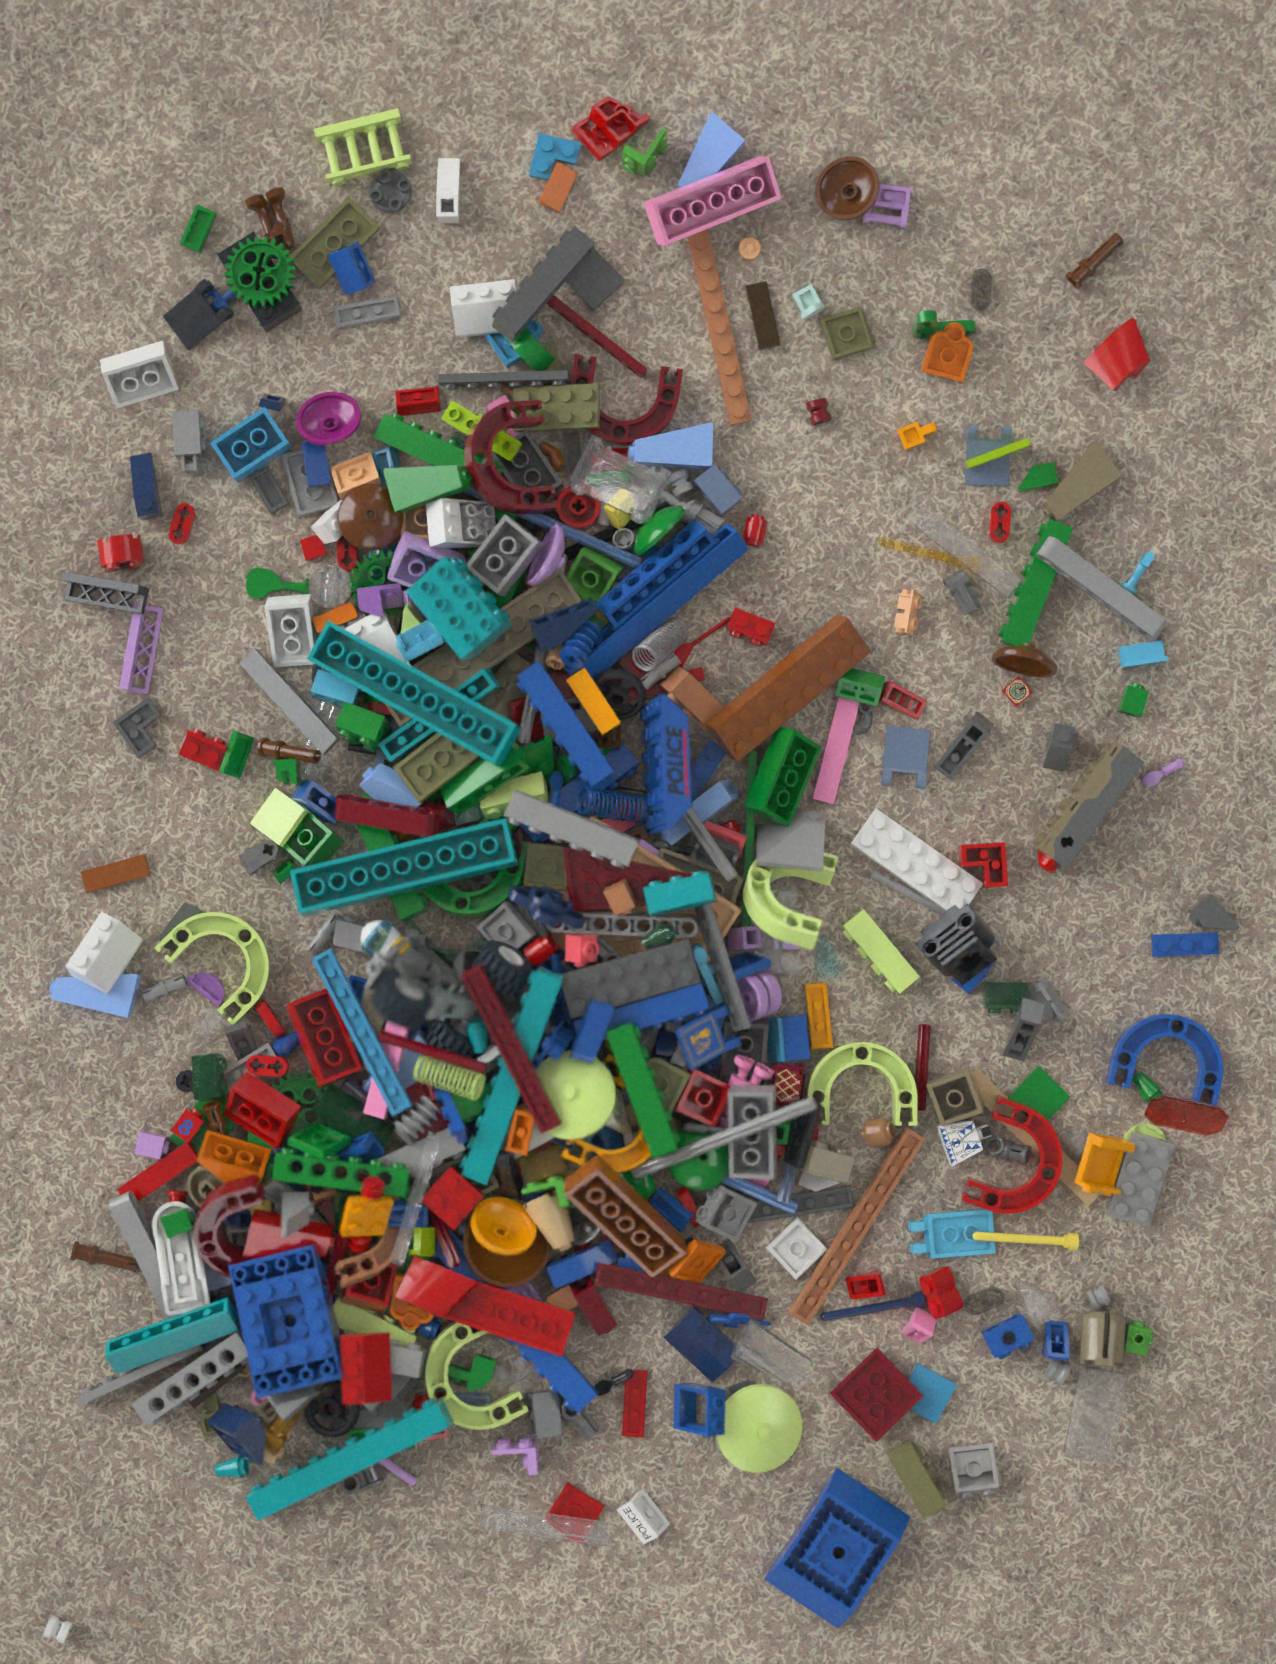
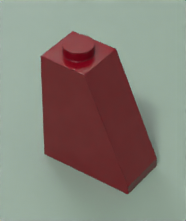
M589 1274L569 1283L574 1298L599 1337L602 1334L609 1333L617 1326V1323Z

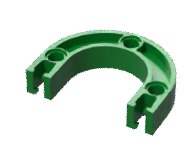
M445 831L439 832L438 835L445 833ZM420 836L419 839L426 838L429 836ZM522 841V853L520 858H517L519 870L511 874L509 873L511 867L501 869L495 880L481 890L462 892L443 883L423 888V891L432 903L449 915L464 919H478L490 916L505 901L512 902L508 897V892L512 885L523 886L527 842ZM460 902H468L464 909H458Z

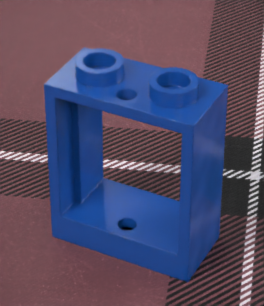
M697 1383L674 1384L673 1429L707 1437L725 1435L726 1390ZM697 1393L706 1394V1424L696 1422Z

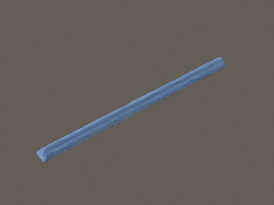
M473 486L464 491V493L479 498L481 501L484 500ZM517 514L522 519H527L529 522L532 521L534 524L537 523V525L547 528V530L558 524L562 527L564 537H567V539L575 540V542H580L582 545L585 544L587 547L590 546V549H595L597 552L600 551L602 554L605 553L607 556L610 555L612 558L615 557V560H620L622 563L625 562L627 565L630 564L632 567L635 566V569L642 560L638 556H633L631 553L628 554L625 550L623 552V549L608 545L606 542L603 543L598 538L596 540L593 536L590 538V535H585L583 532L580 533L578 529L575 531L573 527L571 529L568 525L565 527V524H560L558 521L555 522L553 518L551 520L548 516L545 518L543 514Z

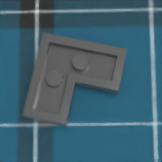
M148 697L112 723L137 758H141L157 746L145 730V727L160 718L162 714Z

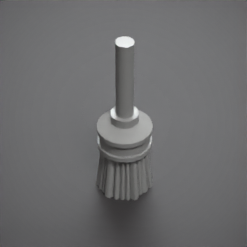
M649 479L644 484V487L672 506H682L685 509V513L679 519V522L688 525L695 519L708 530L711 536L722 528L725 519L704 509V505L696 502L697 500L693 499L689 502L685 500L680 501Z

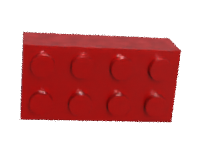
M327 988L287 1004V1011L318 1088L362 1070L343 1019Z

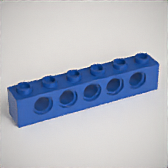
M694 519L595 603L598 610L617 629L717 543L708 530Z

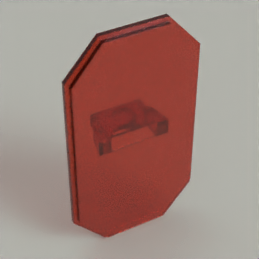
M1168 1095L1150 1099L1144 1115L1154 1125L1206 1136L1221 1132L1228 1119V1115L1220 1106Z

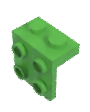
M664 127L661 129L646 155L626 144L622 151L623 168L630 174L634 175L637 173L642 177H645L647 172L651 174L657 164L655 160L658 154L662 156L668 146L666 143L668 140L667 129Z
M566 1176L548 1178V1183H539V1181L526 1184V1189H522V1194L535 1195L556 1189L560 1207H577L564 1195V1179Z

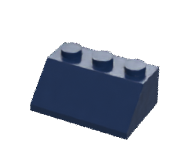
M694 1305L689 1308L663 1337L711 1382L728 1370L742 1354V1349L714 1323H710L709 1319Z
M225 1403L207 1421L208 1425L233 1453L261 1466L264 1463L266 1430L261 1425L263 1421L255 1413L251 1415L246 1409L241 1410L237 1405L231 1406Z

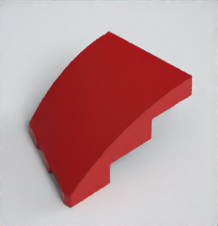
M607 96L594 104L589 116L575 124L571 131L600 162L644 127L651 117L648 114L643 116L633 111L631 106L622 104L618 100ZM592 121L596 127L589 126L588 123Z
M1132 317L1122 324L1083 362L1115 392L1130 375L1137 377L1150 362L1148 352L1144 347V340L1137 327V320Z
M414 1256L395 1297L419 1307L426 1313L443 1318L454 1305H457L462 1300L461 1297L470 1288L474 1289L477 1286V1282Z

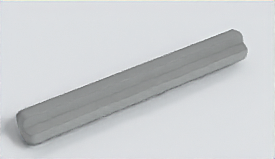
M690 807L682 818L727 881L733 880L738 875L736 870Z

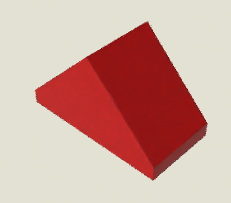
M879 1270L845 1278L850 1300L886 1295Z

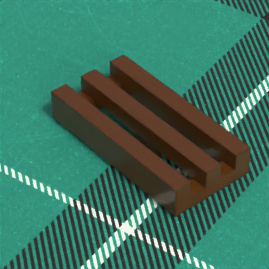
M620 725L616 727V742H612L611 730L607 733L608 743H603V736L598 730L599 748L621 747Z

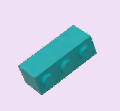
M705 871L694 872L692 877L688 878L676 876L670 878L671 882H651L649 887L643 888L648 913L652 917L717 902L712 876L709 873H705Z

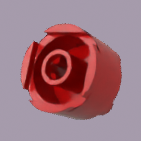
M573 484L559 494L557 498V514L565 525L570 526V529L573 527L575 531L577 529L578 531H585L593 527L598 520L600 514L599 498L589 486ZM577 503H580L582 508H584L580 509V512H576L575 508H573L577 506Z
M133 534L110 536L107 542H103L102 539L97 540L101 568H105V573L116 572L120 567H127V570L139 569L140 565L145 562L141 535L137 534L136 538H133Z

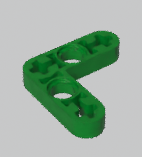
M926 310L916 314L913 323V337L916 339L930 338L934 332L944 330L952 322L960 323L965 329V336L976 333V325L974 320L937 322V312Z

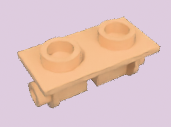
M913 589L911 591L902 590V593L899 594L897 609L905 611L904 614L896 613L895 633L904 634L905 632L913 636V631L917 629L918 619L916 618L917 609L921 607L922 600L920 593Z

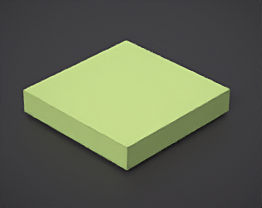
M275 788L250 824L283 847L308 811Z

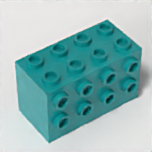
M444 556L405 592L461 660H475L513 626L509 621L511 618L505 610H500L495 605L496 599L492 594L486 593L481 588L482 582L475 575L471 576L467 571L468 565L461 558Z

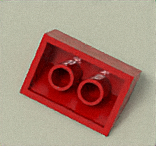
M246 1072L232 1086L224 1115L272 1147L280 1148L296 1123L301 1106L259 1078Z
M390 1332L346 1333L342 1335L343 1404H367L392 1400Z

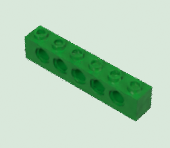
M282 1148V1151H278L275 1154L272 1180L361 1191L364 1180L360 1179L359 1170L366 1169L370 1177L376 1176L381 1179L382 1172L391 1174L392 1181L391 1183H385L384 1195L406 1197L408 1195L411 1168H406L404 1163L393 1162L392 1166L383 1165L384 1161L370 1160V1163L361 1162L362 1158L348 1157V1160L339 1159L340 1155L336 1154L322 1160L306 1152L304 1154L295 1153V1149ZM294 1160L302 1162L303 1170L301 1172L293 1169ZM316 1163H321L325 1166V1173L323 1175L316 1173ZM338 1166H344L347 1169L348 1174L346 1177L338 1176Z

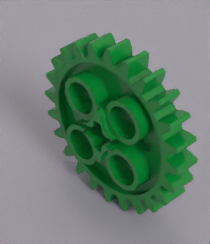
M255 236V242H251L247 238L246 245L239 242V250L232 248L234 256H227L231 263L225 264V267L230 271L224 273L226 278L231 279L226 284L233 286L230 291L232 294L238 293L236 298L239 301L244 298L245 305L252 301L254 308L257 307L258 303H261L262 307L265 308L266 302H270L274 306V299L282 302L280 295H289L286 288L293 289V285L289 281L296 280L295 275L291 273L297 270L295 266L290 265L295 261L293 258H287L291 253L289 250L283 251L284 245L282 243L276 246V239L269 243L267 236H264L263 241H260L258 236ZM265 253L262 262V268L265 271V273L262 272L260 274V288L258 291H256V287L259 281V276L257 275L256 271L259 272L261 270V255ZM249 256H257V259L254 263H246V260ZM271 259L278 260V264L275 267H268V262ZM252 277L253 281L250 285H243V279ZM268 280H273L275 284L272 288H264V284Z
M380 549L379 555H375L371 551V558L363 555L365 562H356L359 569L352 568V573L355 576L349 577V580L354 584L350 585L349 589L350 591H355L351 594L352 599H357L355 601L357 607L359 606L357 588L380 586L385 583V568L389 566L386 575L387 579L394 556L391 549H388L387 554H384L383 550ZM373 569H381L379 575H370ZM387 579V581H388L389 584H396V583H397V582H394V581H392V580ZM401 584V590L409 589V587ZM404 601L402 607L387 608L383 610L386 612L389 618L390 613H394V615L398 617V610H401L402 612L404 611Z
M296 1071L294 1078L287 1073L286 1081L279 1077L281 1084L279 1086L274 1083L272 1084L281 1094L285 1091L293 1092V1101L296 1103L301 1101L304 1105L314 1103L320 1105L318 1108L302 1109V1113H299L297 1121L287 1137L314 1124L308 1123L305 1119L306 1113L309 1111H315L318 1114L316 1122L322 1125L325 1122L332 1123L328 1115L335 1114L334 1111L330 1110V1107L336 1105V1103L329 1102V1099L334 1095L326 1093L330 1088L329 1086L318 1088L314 1075L310 1079L308 1078V1072L305 1071L303 1077H300L299 1072ZM307 1089L316 1091V1098L313 1101L304 1099V1092Z

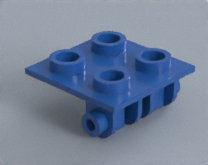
M562 1020L558 1027L554 1025L544 1040L541 1051L533 1061L536 1071L546 1055L553 1059L560 1058L572 1040V1031L562 1026L565 1020Z

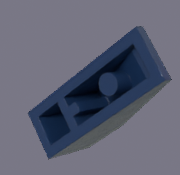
M152 453L130 456L133 496L137 517L141 520L162 517L163 513Z
M590 598L529 620L535 643L540 651H550L562 644L597 610L596 604Z

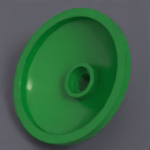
M682 506L663 508L655 514L652 512L648 513L642 519L644 524L637 533L634 552L637 555H641L657 543L679 521L685 513V509Z
M681 1128L678 1131L681 1140L678 1143V1149L710 1137L712 1134L709 1132L706 1135L702 1133H687ZM729 1143L705 1152L706 1159L704 1161H701L699 1155L668 1166L672 1176L683 1186L694 1190L710 1189L721 1183L729 1173Z

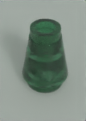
M661 923L642 937L641 941L644 948L648 950L671 944L672 940L676 939V934L669 923Z

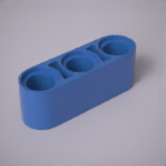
M594 999L590 1000L572 1044L570 1058L593 1064L612 1017L613 1005Z

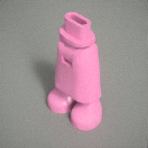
M736 1054L734 1063L739 1067L737 1074L731 1073L727 1085H759L763 1079L772 1078L774 1071L762 1063H757L750 1081L747 1082V1076L755 1060ZM728 1099L720 1114V1120L717 1124L718 1128L729 1129Z

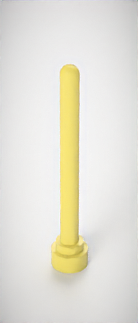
M975 1232L973 1234V1239L976 1241L1062 1245L1063 1248L1071 1251H1077L1079 1247L1078 1233H1068L1063 1235V1237Z

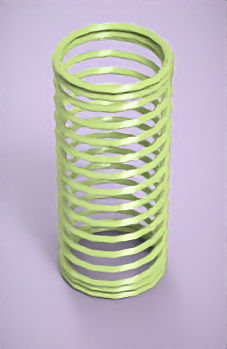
M425 1055L419 1057L414 1068L413 1077L415 1081L422 1082L423 1084L426 1083L432 1087L435 1086L441 1090L444 1089L450 1093L453 1092L473 1101L480 1097L485 1085L484 1074L477 1073L476 1071L472 1072V1070L463 1069V1067L454 1066V1064L445 1063ZM425 1058V1061L421 1068L420 1077L418 1078L419 1066L422 1060ZM433 1059H434L435 1062H434V1064H433V1066H432V1069H431V1072H430V1077H429L428 1080H427V1075H428V1073H429V1071H430V1068H431V1065H432V1061H433ZM439 1061L438 1067H437L436 1072H435L434 1079H433L432 1082H431V1078H432L433 1073H434L435 1068H436V1063ZM442 1062H443L444 1065H443V1067H442V1069H441V1072H440V1075H439V1080H438L437 1083H436V1078H437V1076H438V1074H439L440 1067H441V1064H442ZM448 1064V1068L445 1072L443 1082L440 1085L441 1078L445 1071V1066ZM452 1066L453 1068L450 1072L448 1083L445 1086V1081L448 1077L450 1067ZM457 1067V1071L453 1078V1083L450 1086V1081L453 1077L454 1069ZM461 1069L462 1071L458 1078L457 1086L454 1089V1084L457 1080L459 1070ZM466 1070V1074H465V1076H464V1079H463V1082H462V1086H461V1088L459 1089V1084H460V1082H461V1080H462L463 1072ZM470 1072L471 1074H470V1077H469V1079H468V1082H467V1085H466V1089H465L464 1092H463V1087H464V1085H465V1083H466L468 1073ZM475 1073V1077H474V1079H473V1082H472V1085H471V1089H470V1091H469V1093H468V1088H469V1085H470L471 1080H472V1075Z

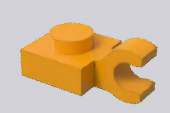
M917 421L897 429V432L906 451L926 442L924 436L937 432L935 422L920 427Z

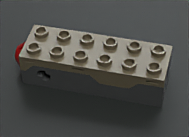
M1118 742L1107 743L1101 747L1096 754L1099 757L1098 760L1093 763L1091 762L1084 771L1086 774L1084 779L1078 780L1071 789L1074 793L1071 797H1065L1058 808L1061 811L1058 815L1050 817L1045 825L1048 827L1047 830L1039 833L1034 839L1033 844L1035 846L1032 850L1037 853L1038 865L1046 872L1053 874L1057 869L1064 870L1070 866L1144 764L1143 760ZM1061 839L1067 840V846L1063 847L1061 845Z

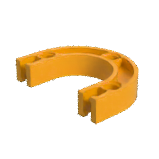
M609 1054L605 1056L603 1064L606 1065L610 1062L618 1067L615 1057ZM619 1070L616 1077L612 1076L615 1085L627 1091ZM639 1126L633 1140L621 1149L603 1150L582 1140H567V1145L570 1146L571 1143H574L583 1149L580 1158L569 1155V1150L566 1148L560 1155L561 1158L582 1167L587 1163L585 1159L586 1154L593 1152L596 1156L599 1155L618 1173L637 1167L647 1160L651 1153L641 1126Z

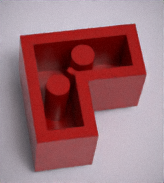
M1005 842L958 846L960 867L981 866L983 888L1008 886Z

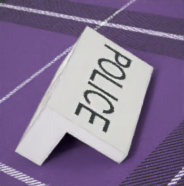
M644 1489L637 1492L629 1502L616 1509L643 1544L659 1537L670 1525L669 1521Z

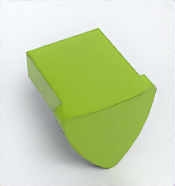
M414 1227V1249L408 1250V1256H434L436 1251L435 1227Z

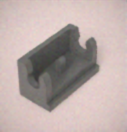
M712 836L734 868L741 847ZM697 839L689 861L720 872Z

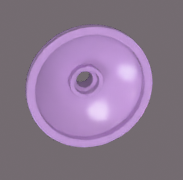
M555 524L547 532L542 540V543L545 545L529 566L526 583L531 586L537 585L549 578L564 563L565 558L562 557L565 548L564 531L558 524Z

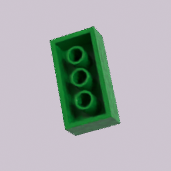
M778 728L772 735L744 807L770 823L789 827L822 747L795 729Z

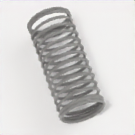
M675 617L666 620L634 648L632 657L635 664L644 671L655 669L688 639L689 630L687 625ZM673 623L678 624V625L683 629L684 635H683V633H682V630H681L677 625H675V624H673ZM670 625H673V626L677 627V628L680 630V632H681V634H682V640H681V636H680L679 632H678L674 627H672V626H670ZM667 627H671L672 629H674L678 633L679 639L675 632ZM667 629L675 635L677 640H675L674 636L670 632H668ZM640 648H641V652H642L644 658H645L647 661H649L650 663H652V664H648V663L642 658L641 653H640ZM643 648H644V651H645L646 655H647L651 660H653V661H655V662H652V661H650L649 659L646 658V656L644 655V652H643ZM646 649H647L648 652L651 654V656L654 657V659L651 658V657L648 655ZM638 653H639V655H640V658L643 660V662L646 663V664L649 665V666H652V667H648V666L644 665V664L639 660Z

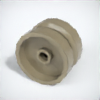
M200 1165L190 1173L187 1180V1190L191 1199L200 1207L206 1196L225 1182Z

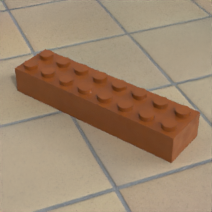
M837 614L704 724L726 755L738 762L870 654L871 651L849 618Z

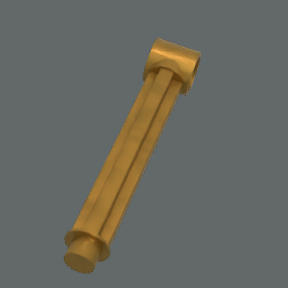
M324 1382L315 1384L318 1390ZM310 1402L287 1422H284L278 1416L272 1426H267L265 1429V1450L274 1456L280 1451L288 1438L286 1435Z

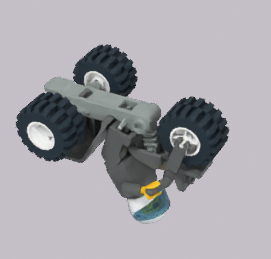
M388 920L369 922L361 932V949L372 958L366 968V972L371 978L365 987L367 990H374L370 996V1002L375 1011L390 1024L406 1030H416L425 1018H436L425 1034L426 1043L475 1059L479 1053L474 1052V1047L466 1029L468 1027L467 1022L474 1018L482 1019L460 974L482 964L498 996L499 993L517 996L529 980L532 971H534L532 964L523 953L515 947L498 940L487 941L482 950L462 949L454 961V967L451 970L448 964L439 959L440 957L433 950L420 944L418 938L411 936L401 937ZM501 1001L503 1007L509 1004L507 1001Z

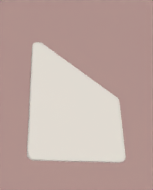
M804 1171L799 1181V1185L814 1192L839 1184V1182L832 1179L809 1174Z

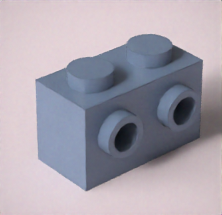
M714 464L696 478L693 485L719 517H723L741 502L742 497L740 495L742 493L735 484L731 485L727 480L728 475L721 467L717 468Z

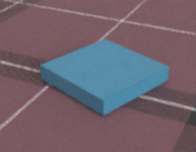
M917 1363L909 1380L924 1397L910 1410L936 1424L957 1384Z

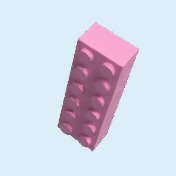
M758 156L643 203L657 244L668 245L780 200L782 197L769 156Z

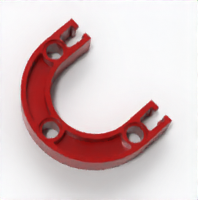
M998 1095L996 1103L1013 1107V1110L1011 1111V1116L999 1114V1111L993 1110L992 1118L1023 1129L1033 1137L1039 1150L1037 1168L1029 1180L1013 1188H999L968 1177L967 1186L971 1187L973 1185L983 1191L980 1198L968 1196V1193L963 1192L961 1199L964 1202L996 1213H1019L1040 1204L1057 1185L1063 1165L1062 1147L1053 1126L1040 1112L1028 1105ZM1026 1111L1028 1114L1026 1120L1018 1121L1016 1119L1017 1112ZM1051 1167L1054 1169V1174L1048 1178L1042 1175L1043 1170ZM989 1193L997 1195V1200L994 1203L986 1202L985 1198Z

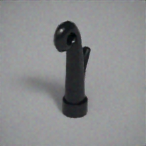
M348 1077L341 1085L339 1092L346 1097L350 1096L365 1106L368 1093L360 1088L355 1080ZM388 1110L385 1120L392 1124L396 1121L403 1123L401 1114L392 1116L390 1110Z

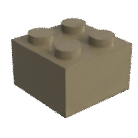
M969 1067L927 1082L926 1086L941 1126L984 1112V1106Z
M812 1140L804 1168L797 1167V1169L809 1174L848 1183L855 1157L848 1155V1150L842 1149L839 1146L826 1145Z

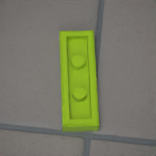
M1025 438L966 460L964 464L966 469H971L1027 448L1031 444L1029 439Z

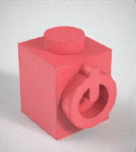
M566 934L565 961L574 962V966L585 967L587 963L597 961L599 953L597 935Z

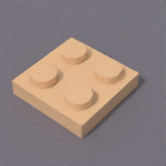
M371 452L330 467L340 499H343L347 493L358 486L382 484Z

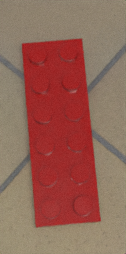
M471 1279L477 1282V1286L474 1289L470 1288L461 1297L462 1300L457 1305H454L450 1312L443 1317L563 1356L576 1313Z

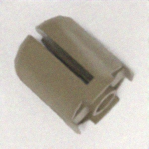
M1091 1311L1083 1316L1079 1364H1083V1360H1088V1365L1114 1367L1115 1363H1119L1118 1368H1123L1126 1323L1122 1316L1110 1312L1104 1314V1312Z

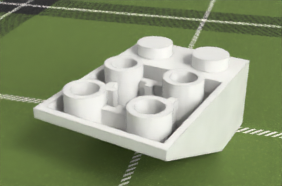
M440 498L426 504L429 547H480L496 526L494 507L486 502Z

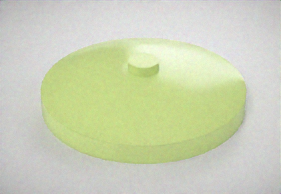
M564 1051L558 1059L549 1057L540 1064L536 1072L562 1121L560 1126L546 1133L562 1140H580L602 1129L612 1116L617 1094L614 1079L607 1067L596 1057L593 1064L570 1058V1051Z
M754 1384L744 1387L725 1402V1435L716 1436L719 1449L732 1465L743 1471L761 1473L773 1470L792 1456L800 1442L802 1435L800 1410L795 1401L785 1391L776 1386Z

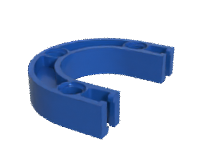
M1155 1014L1136 1021L1122 1033L1114 1046L1105 1083L1115 1085L1113 1080L1119 1067L1125 1069L1124 1083L1121 1082V1087L1130 1089L1136 1061L1144 1046L1160 1037H1175L1190 1047L1197 1062V1076L1191 1103L1201 1105L1199 1100L1203 1088L1211 1090L1209 1103H1206V1107L1216 1109L1223 1080V1060L1216 1041L1204 1027L1183 1016ZM1175 1020H1178L1181 1024L1178 1032H1174L1171 1028ZM1122 1053L1128 1055V1062L1124 1065L1119 1063V1056ZM1211 1073L1214 1081L1212 1084L1207 1085L1204 1078L1207 1074Z

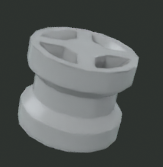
M1103 1285L1098 1286L1097 1290L1086 1291L1093 1311H1099L1100 1307L1111 1306L1110 1299Z
M1051 1359L1045 1371V1377L1054 1378L1061 1385L1067 1378L1071 1365L1068 1363L1063 1364L1057 1359Z

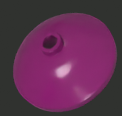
M325 392L310 398L300 407L296 416V425L300 435L312 444L323 446L345 441L356 432L361 422V411L358 403L349 395L340 392Z

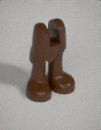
M274 188L265 194L276 219L274 226L263 195H255L246 199L245 203L248 209L257 213L264 229V236H267L269 243L276 239L275 237L283 234L288 250H293L295 242L291 231V223H289V217H285L282 205L285 198L284 188Z

